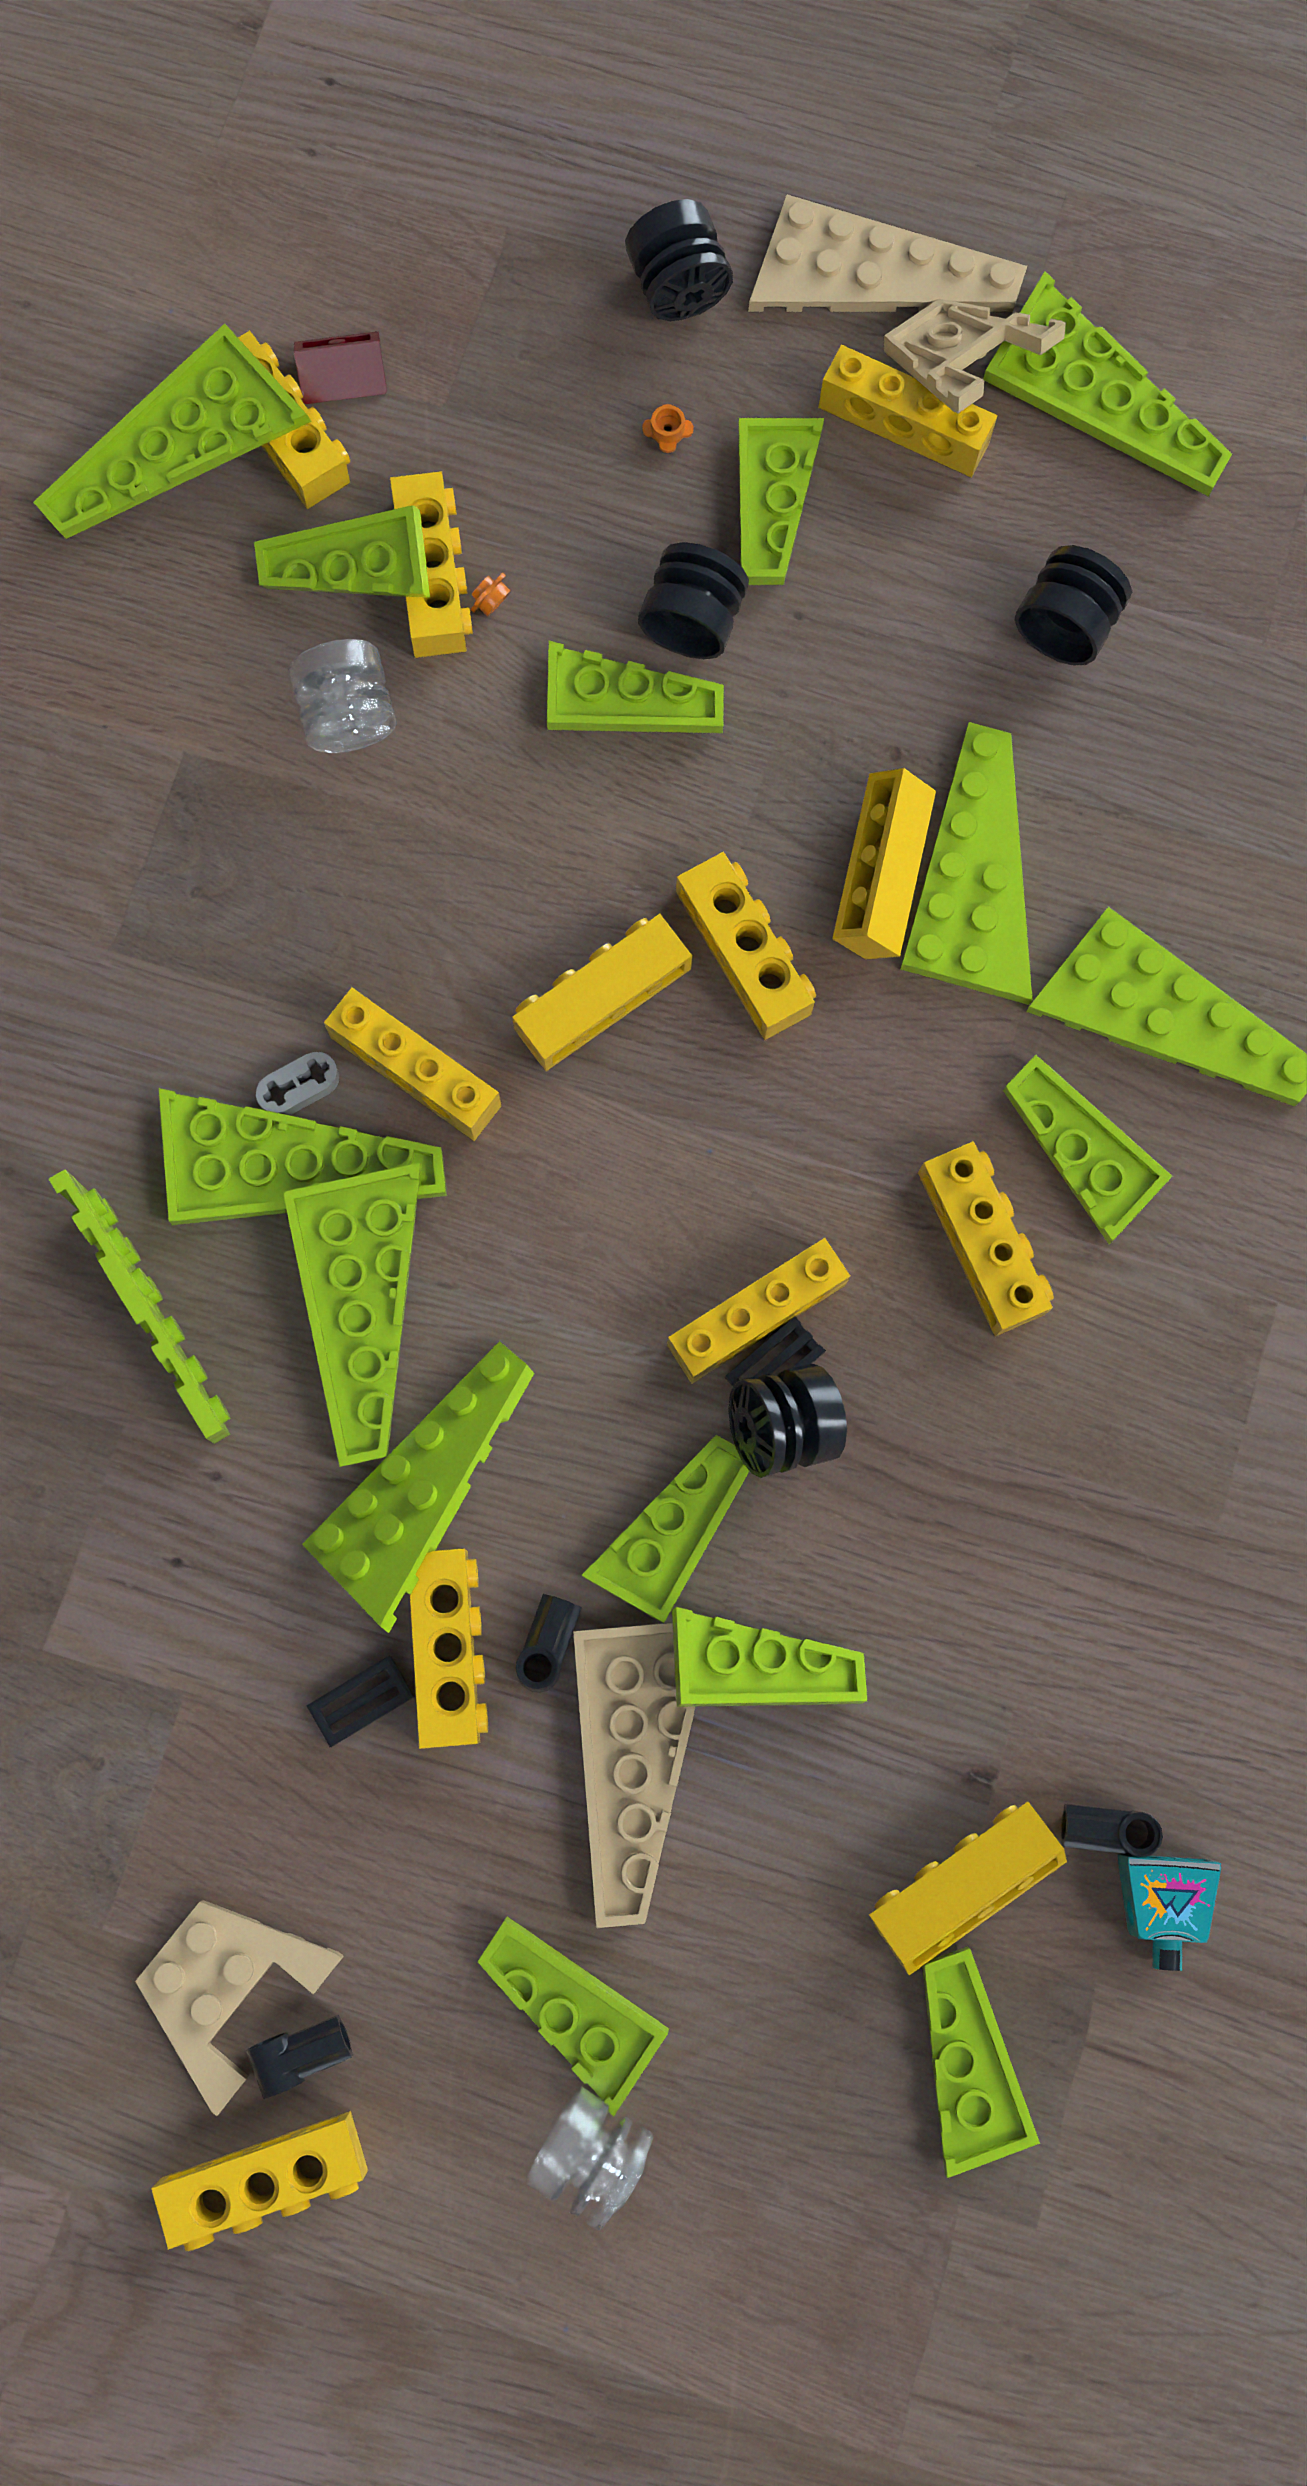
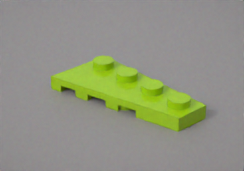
M739 418L740 566L749 578L748 585H784L823 429L824 418Z
M413 505L254 542L259 585L266 589L430 598L420 510Z
M549 641L547 730L723 733L724 685L671 671L664 674L645 669L644 664L632 661L624 664L604 659L603 654L588 650L581 653L565 649L564 644Z
M1037 1055L1004 1088L1003 1092L1108 1244L1113 1242L1171 1179L1172 1175Z
M715 1435L581 1576L664 1624L749 1473L735 1445Z
M675 1607L672 1610L677 1707L863 1704L867 1702L864 1653L809 1639L800 1640L780 1635V1632L764 1628L759 1630L735 1624V1621L695 1614L692 1613V1610Z
M507 1916L480 1956L478 1963L519 2010L523 2009L539 2027L538 2032L551 2046L554 2044L572 2065L571 2069L584 2084H589L603 2100L602 2105L614 2117L668 2035L669 2028Z
M967 1946L930 1960L922 1968L944 2174L947 2178L1035 2146L1040 2144L971 1949Z

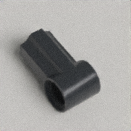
M542 1595L524 1648L516 1661L517 1677L526 1689L531 1692L541 1693L555 1686L559 1679L560 1669L582 1607L555 1596ZM539 1656L549 1660L552 1669L547 1679L541 1682H532L527 1679L524 1671L530 1659Z
M1064 1804L1061 1819V1845L1063 1847L1146 1857L1155 1853L1161 1846L1163 1839L1162 1828L1158 1820L1150 1814L1135 1810L1126 1811ZM1140 1819L1147 1827V1840L1139 1847H1132L1126 1839V1828L1130 1822Z
M339 2015L291 2035L288 2032L276 2035L246 2050L263 2099L285 2092L304 2082V2077L342 2063L353 2056L347 2030Z

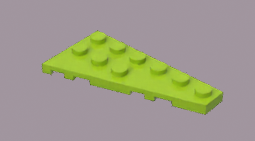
M1044 271L1020 313L1030 315V323L1049 326L1050 319L1066 322L1064 339L1042 355L1003 341L988 365L983 380L1209 497L1229 462L1232 453L1197 419H1189L1174 404L1176 398L1165 388L1162 391L1159 390L1147 378L1148 371L1103 327H1095L1081 313L1082 307L1072 297L1067 300L1054 287L1055 280Z
M224 323L33 503L67 539L312 421Z
M969 722L900 970L1030 1005L1033 999L1012 735L1008 732Z
M1109 906L1026 1011L1039 1017L1045 1015L1065 1022V1026L1079 1031L1085 1029L1108 1037L1110 1042L1173 1064L1179 1062L1199 1069L1198 1073L1215 1078L1218 1076L1241 1084L1243 1089L1292 1106H1296L1307 1094V1053Z
M159 1088L168 1220L171 1225L287 1213L283 1191L415 1163L422 1164L418 1199L447 1196L441 1147L389 1136L384 1138L361 1133L356 1129L342 1126L340 1128L318 1124L313 1120L247 1106L245 1108L218 1103L216 1100L209 1098H194L176 1094L175 1091Z
M421 1163L283 1191L339 1467L388 1456Z
M66 1169L50 1177L49 1181L56 1193H60L78 1209L72 1213L73 1221L91 1245H95L99 1250L95 1253L96 1258L137 1325L140 1324L146 1334L151 1333L154 1338L151 1342L152 1351L169 1374L173 1373L177 1381L173 1382L174 1386L205 1438L215 1444L229 1436L230 1432L224 1424L231 1419L228 1411L217 1395L210 1398L202 1385V1382L208 1379L203 1367L195 1355L189 1358L186 1357L179 1344L185 1340V1336L173 1316L171 1315L165 1319L157 1306V1303L162 1301L163 1298L151 1277H146L140 1267L136 1269L134 1264L141 1261L128 1237L124 1238L118 1228H113L112 1225L119 1222L108 1201L105 1198L102 1199L95 1188L88 1191Z
M500 1341L302 1544L387 1633L390 1632L397 1620L393 1613L405 1593L411 1595L419 1580L415 1574L426 1554L436 1550L471 1488L467 1481L478 1462L485 1463L492 1447L489 1445V1442L500 1423L509 1420L534 1375L530 1367Z

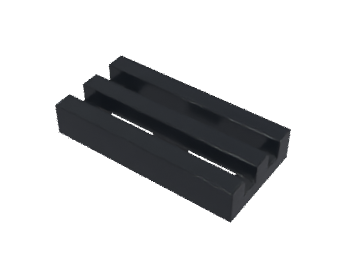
M795 1316L725 1376V1379L733 1387L734 1383L740 1381L739 1378L792 1332L798 1338L755 1374L754 1378L768 1373L772 1374L804 1345L810 1350V1353L792 1368L814 1363L826 1350L820 1344L818 1345L813 1339L812 1334L803 1328L801 1322Z
M391 1655L307 1705L330 1748L415 1697ZM387 1670L391 1678L326 1717L323 1715L322 1708ZM395 1686L397 1687L399 1695L338 1732L334 1733L332 1731L331 1725Z

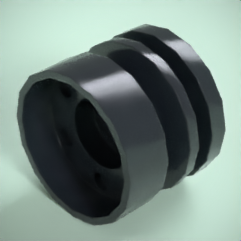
M684 199L659 205L641 216L627 234L625 239L626 252L635 274L640 278L641 289L647 297L650 312L657 319L671 322L700 315L715 306L728 293L733 283V271L729 262L725 259L724 249L717 242V232L708 210L701 202Z
M687 542L670 544L663 550L660 558V567L656 569L654 574V586L646 594L638 615V624L645 635L656 644L671 652L703 660L717 658L724 653L733 629V616L739 613L741 601L748 589L749 578L739 564L716 549Z
M1076 545L1060 546L1051 552L1045 567L1038 574L1036 585L1029 589L1017 609L1014 621L1018 632L1028 644L1041 654L1057 662L1073 666L1087 665L1096 659L1109 636L1111 626L1117 623L1121 611L1129 603L1132 588L1129 579L1123 571L1106 556L1089 548Z
M808 1364L786 1369L778 1373L777 1376L768 1373L758 1378L750 1377L734 1383L730 1392L728 1406L730 1430L736 1450L751 1474L763 1478L778 1472L790 1471L795 1469L797 1465L808 1467L832 1461L841 1456L847 1437L846 1413L840 1392L833 1378L823 1367L816 1364Z

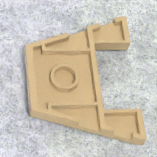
M938 299L884 335V352L952 411L960 413L980 399L984 393V380L962 371L964 368L977 359L986 356L987 352L1003 341L1042 355L1064 339L1066 322L1050 319L1049 326L1030 323V315L1016 312L1006 319L990 316V308Z
M202 1900L135 1982L209 2109L218 2116L249 2076L211 2044L212 2039L274 1962L314 1994L344 1956L333 1949H326L305 1941L304 1938L294 1934L284 1933L263 1925L260 1921Z

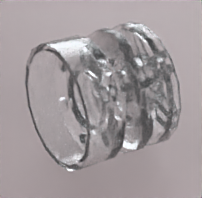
M357 639L335 640L314 646L292 660L288 672L297 704L302 706L299 714L309 747L326 753L350 752L378 743L394 731L397 726V720L389 690L384 687L386 679L378 648L373 644Z
M581 2086L571 2098L548 2135L528 2173L525 2183L551 2201L556 2200L569 2184L573 2185L577 2190L572 2200L570 2213L578 2217L590 2203L591 2199H594L595 2203L588 2217L587 2224L599 2231L606 2225L612 2215L623 2207L637 2185L645 2168L646 2156L653 2140V2133L641 2127L628 2145L624 2142L632 2125V2119L624 2116L616 2123L610 2132L605 2131L602 2127L607 2117L609 2104Z

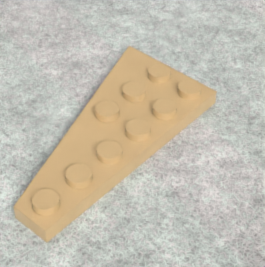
M787 194L749 301L748 312H763L764 307H786V312H802L803 307H827L830 312H896L897 307H918L920 312L938 299L988 307L990 312H1013L1027 266Z
M673 1623L573 1631L596 1928L645 1924L695 1710V1707H677Z

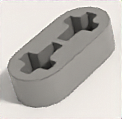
M312 1052L267 1075L259 1082L256 1088V1098L261 1109L290 1116L329 1095L336 1089L339 1083L340 1075L335 1061L323 1052ZM318 1065L321 1070L329 1068L324 1073L326 1081L318 1084L315 1079H310L300 1085V1082L312 1075L310 1071L312 1066ZM278 1086L281 1091H286L296 1086V1088L284 1094L286 1102L283 1105L278 1106L275 1101L266 1102L272 1097L270 1089Z

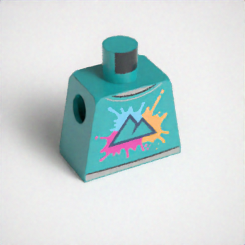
M1118 1854V1867L1129 1934L1138 1939L1153 1940L1152 1968L1182 1971L1183 1942L1207 1943L1209 1939L1221 1863L1210 1859L1164 1856L1138 1857L1130 1854Z

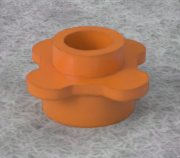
M671 404L658 407L653 412L651 419L645 420L642 425L643 434L646 437H652L659 444V449L664 453L674 452L676 444L683 438L691 437L694 428L691 421L685 420L684 413L678 407ZM664 427H671L672 430L665 431Z
M501 573L495 581L488 575L473 591L471 595L476 599L474 606L470 609L473 613L480 609L487 617L490 616L510 594L511 590L502 582L506 577L504 573Z

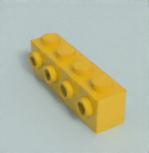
M905 768L869 773L832 939L865 960L900 957L936 794L933 788Z
M658 914L650 921L647 918L640 919L626 931L625 935L627 937L613 947L610 943L601 946L589 957L590 963L577 972L574 969L567 970L553 982L552 986L554 988L541 997H538L536 994L532 995L518 1005L515 1010L517 1014L512 1016L514 1030L545 1071L551 1069L691 970L692 954L661 914Z
M974 1141L924 1162L918 1171L920 1179L994 1336L996 1337L1048 1313L1053 1308L1050 1302L1054 1299L1051 1286L1043 1274L1037 1275L1030 1260L1034 1257L1031 1244L1025 1234H1018L1011 1220L1014 1217L1013 1207L1004 1192L998 1193L991 1178L994 1176V1168L985 1151L979 1152Z
M1026 1802L1019 1808L1016 1805H1012L1004 1809L993 1820V1827L980 1836L977 1833L968 1835L955 1846V1854L941 1864L937 1861L929 1863L915 1875L914 1879L916 1882L902 1892H899L897 1889L892 1890L876 1902L874 1906L876 1910L869 1914V1916L908 1975L914 1973L1067 1862L1063 1846L1029 1802Z

